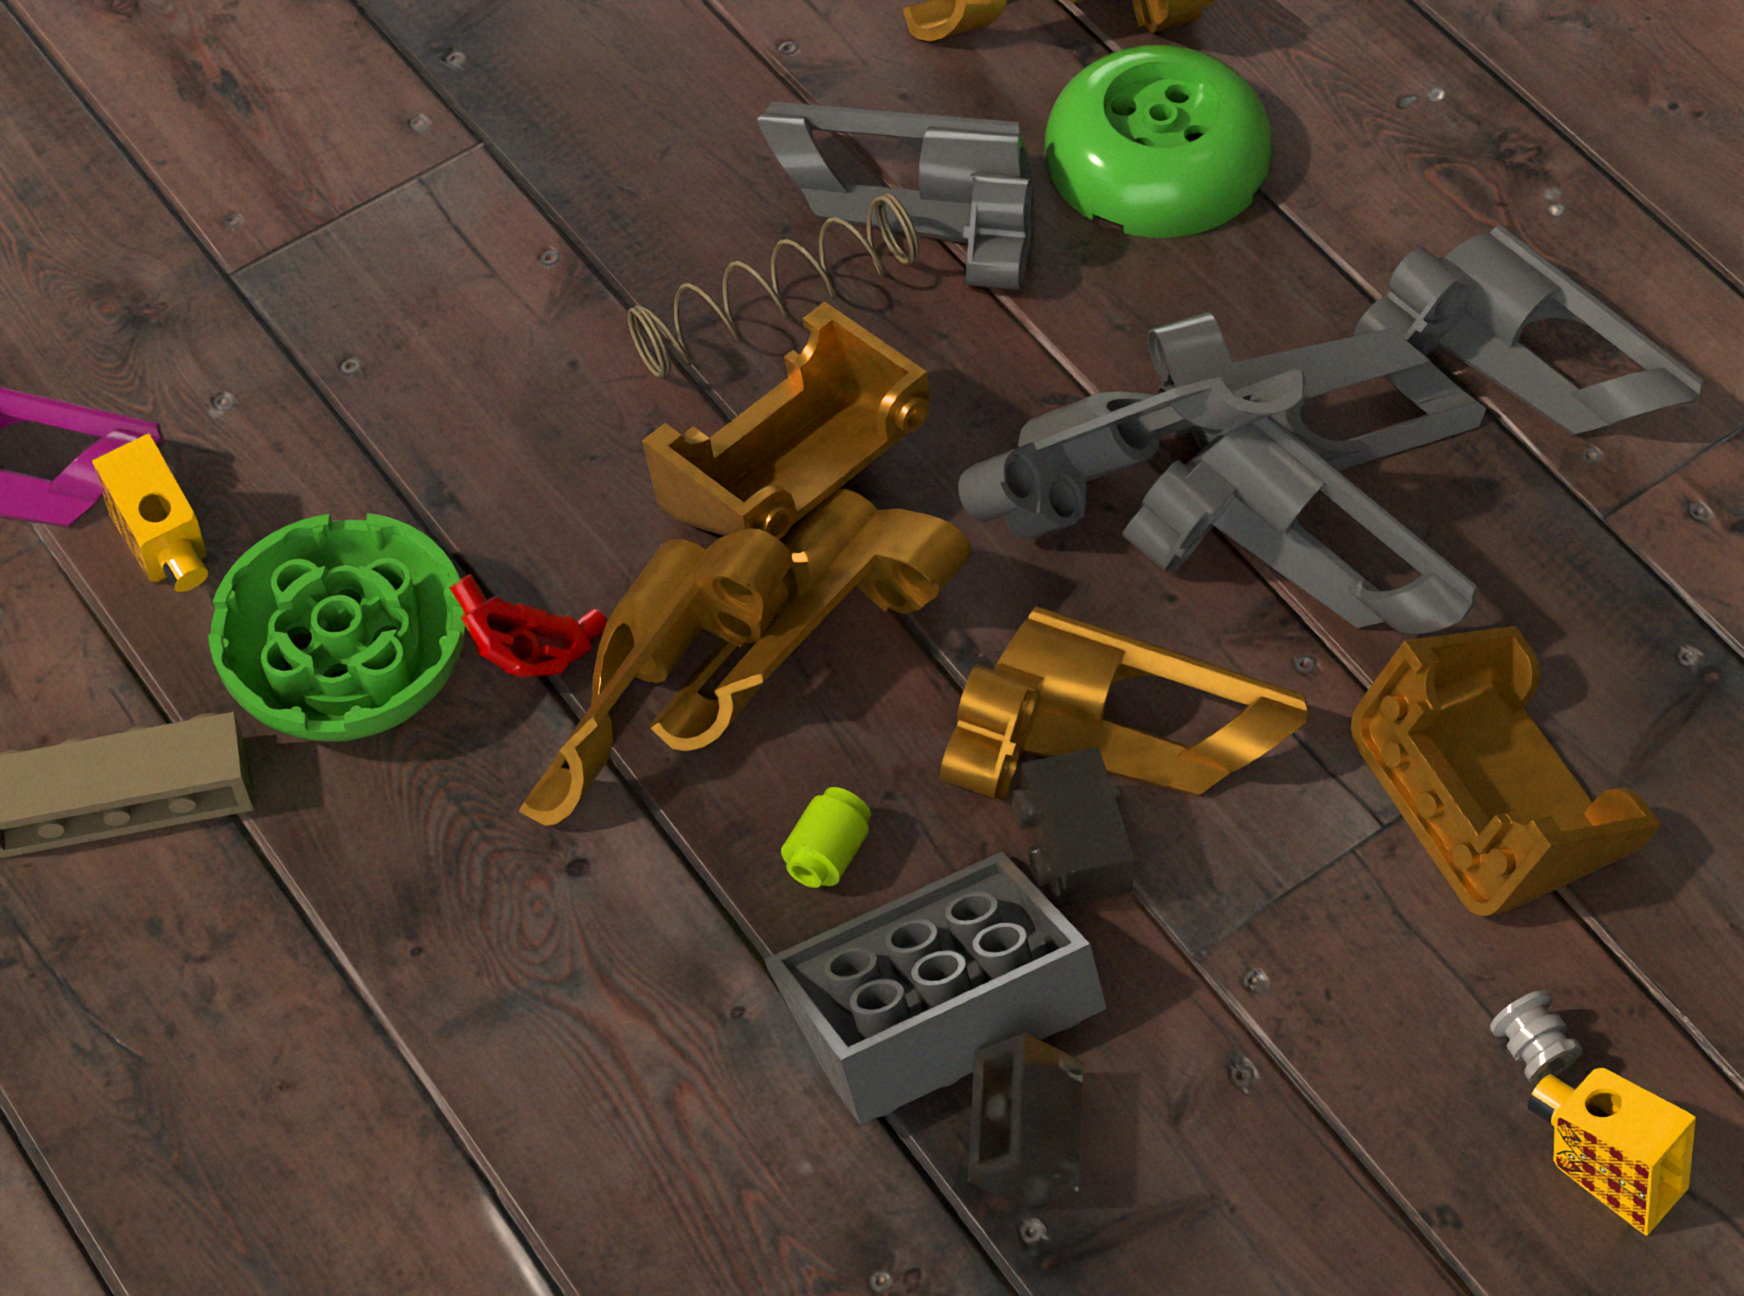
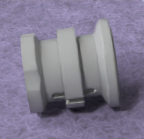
M1545 990L1534 991L1512 1002L1490 1024V1031L1494 1036H1507L1510 1039L1507 1048L1516 1061H1525L1527 1066L1524 1070V1075L1532 1084L1539 1083L1548 1074L1554 1076L1561 1074L1572 1066L1583 1053V1048L1578 1040L1574 1038L1568 1039L1564 1035L1567 1031V1026L1559 1014H1550L1548 1012V1008L1552 1003V997Z

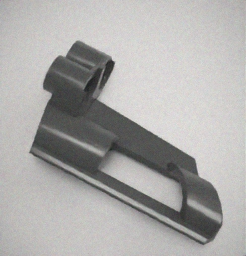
M772 102L766 111L757 118L759 127L774 155L792 180L801 188L814 215L819 220L826 221L828 218L837 217L849 222L851 225L867 227V214L871 202L875 197L882 196L884 193H890L907 210L918 236L968 244L966 277L964 282L961 283L962 285L1012 290L1022 289L1032 238L1031 212L1034 208V192L1029 157L1023 137L1021 136L1019 122ZM812 130L889 136L909 144L921 152L919 190L844 183L824 158L813 137ZM885 202L886 213L892 231L905 233L897 215L889 204ZM874 207L872 212V228L880 229Z
M1290 370L1233 392L1225 384L1223 377H1218L1170 389L1157 395L1122 391L1097 393L1030 419L1021 429L1018 448L991 457L966 469L960 476L958 483L961 503L972 518L981 522L1003 516L1009 530L1021 540L1029 541L1064 529L1084 517L1086 482L1151 459L1158 450L1161 437L1191 426L1198 425L1215 430L1235 429L1292 408L1303 398L1306 377L1303 370Z

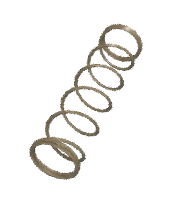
M884 193L882 196L875 197L869 206L867 214L868 240L849 222L837 217L828 218L822 226L819 237L821 264L799 243L789 239L779 240L774 247L771 258L773 288L751 266L740 261L730 262L723 278L725 312L703 289L690 283L681 284L674 300V321L678 339L662 319L651 310L639 305L629 308L627 314L628 326L642 360L656 377L663 378L664 375L669 376L671 370L670 357L663 337L655 323L656 321L672 340L686 365H691L679 317L680 294L685 289H693L701 294L723 319L735 342L740 343L741 339L733 321L728 297V276L734 267L741 266L751 272L770 293L779 307L783 319L788 321L789 315L781 298L776 273L777 252L783 245L790 244L804 253L822 275L831 296L837 299L838 294L830 279L824 252L825 231L832 223L838 222L845 225L861 240L871 254L879 275L885 277V269L876 253L872 235V212L874 207L878 226L893 255L905 265L917 262L920 255V244L914 224L907 210L890 193ZM885 202L895 212L903 227L910 249V256L905 253L893 234L888 221ZM639 320L643 324L652 341L659 363L653 356L645 340Z

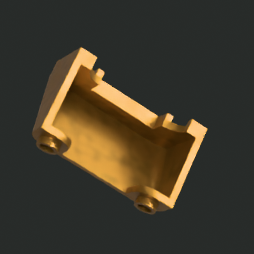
M824 301L802 318L804 327L811 331L807 345L802 353L798 354L792 350L784 356L788 378L709 438L693 426L684 433L685 438H683L679 432L664 423L642 440L657 503L663 511L676 521L726 536L751 528L768 532L780 539L788 532L792 525L904 436L915 432L925 423L930 412V388L927 371Z
M1516 626L1404 640L1357 704L1351 721L1352 737L1359 753L1461 902L1470 912L1479 916L1509 912L1620 860L1642 848L1662 826L1646 802L1631 789L1623 787L1605 790L1593 802L1525 710V706L1533 698L1539 687L1541 672L1538 658Z

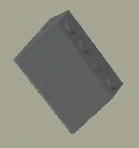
M1003 851L764 959L767 970L831 1085L860 1125L877 1117L891 1114L902 1105L938 1088L950 1086L960 1078L1000 1059L1011 1057L1021 1049L1061 1030L1075 1027L1082 1020L1107 1009L1091 944Z

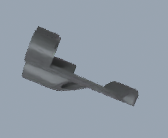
M1502 225L1495 227L1489 233H1482L1470 238L1444 258L1435 257L1423 247L1416 248L1410 252L1393 272L1388 284L1390 291L1387 296L1377 300L1364 313L1354 331V336L1392 328L1426 357L1439 345L1571 435L1623 423L1628 419L1660 409L1702 401L1703 379ZM1551 318L1575 320L1589 325L1646 371L1621 376L1581 389L1522 343L1520 334L1524 326L1532 321Z
M1209 312L1159 326L1148 331V347L1151 360L1162 381V385H1159L1157 388V394L1218 377H1223L1225 384L1233 392L1290 370H1303L1306 377L1303 398L1294 407L1271 415V417L1337 471L1479 428L1486 410L1482 404L1451 381L1426 356L1392 328L1232 362L1217 321ZM1383 376L1428 414L1427 416L1346 441H1333L1318 436L1306 426L1302 419L1301 408L1309 398ZM1194 425L1170 435L1178 437L1191 433L1194 435L1201 450L1223 429L1215 430Z
M1271 416L1235 429H1223L1187 463L1183 464L1179 460L1175 461L1148 491L1142 501L1144 506L1133 517L1122 533L1126 540L1163 571H1169L1173 574L1188 559L1213 526H1215L1356 628L1386 622L1400 633H1432L1461 622L1477 604V586ZM1321 490L1419 571L1421 575L1402 587L1388 591H1379L1303 528L1297 516L1317 492Z

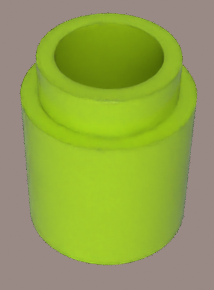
M839 787L827 788L823 795L815 796L781 848V854L787 863L786 868L789 874L801 884L812 888H817L821 885H836L869 833L867 822L871 817V812L866 803L852 792Z

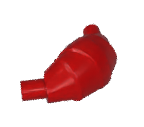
M471 574L461 578L449 587L464 611L461 619L476 644L477 653L498 666L505 673L514 677L528 678L531 676L561 674L569 664L591 651L590 641L603 633L607 624L606 617L597 609H592L578 620H575L569 615L559 616L550 614L546 610L521 603L514 604L504 601L498 596L486 599Z

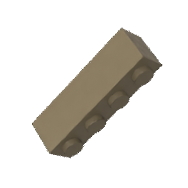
M234 712L223 714L205 713L181 722L154 727L148 725L136 726L126 732L90 739L72 738L58 745L26 751L8 750L0 753V859L254 810L247 746Z

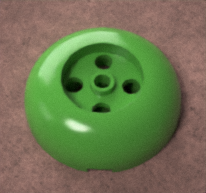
M1173 45L1130 47L1113 52L1092 62L1074 76L1061 91L1051 110L1045 133L1046 167L1055 188L1075 210L1090 220H1093L1097 215L1108 221L1124 225L1123 233L1149 238L1193 235L1213 229L1236 217L1252 203L1253 194L1260 187L1264 179L1268 178L1273 152L1272 130L1269 117L1261 99L1248 81L1232 67L1213 56L1194 49ZM1195 133L1199 137L1192 142L1187 141L1185 138L1187 135Z
M367 513L366 520L332 521L330 514L303 519L287 525L257 542L236 561L223 578L213 599L215 611L211 624V634H208L212 659L223 684L231 696L250 715L272 729L297 738L323 742L350 741L373 736L398 726L420 712L435 698L451 677L459 661L466 635V626L461 619L464 611L449 588L460 578L449 557L431 538L416 528L396 519ZM303 633L311 636V643L303 649L299 650L292 643L297 634ZM336 671H348L339 677H329Z

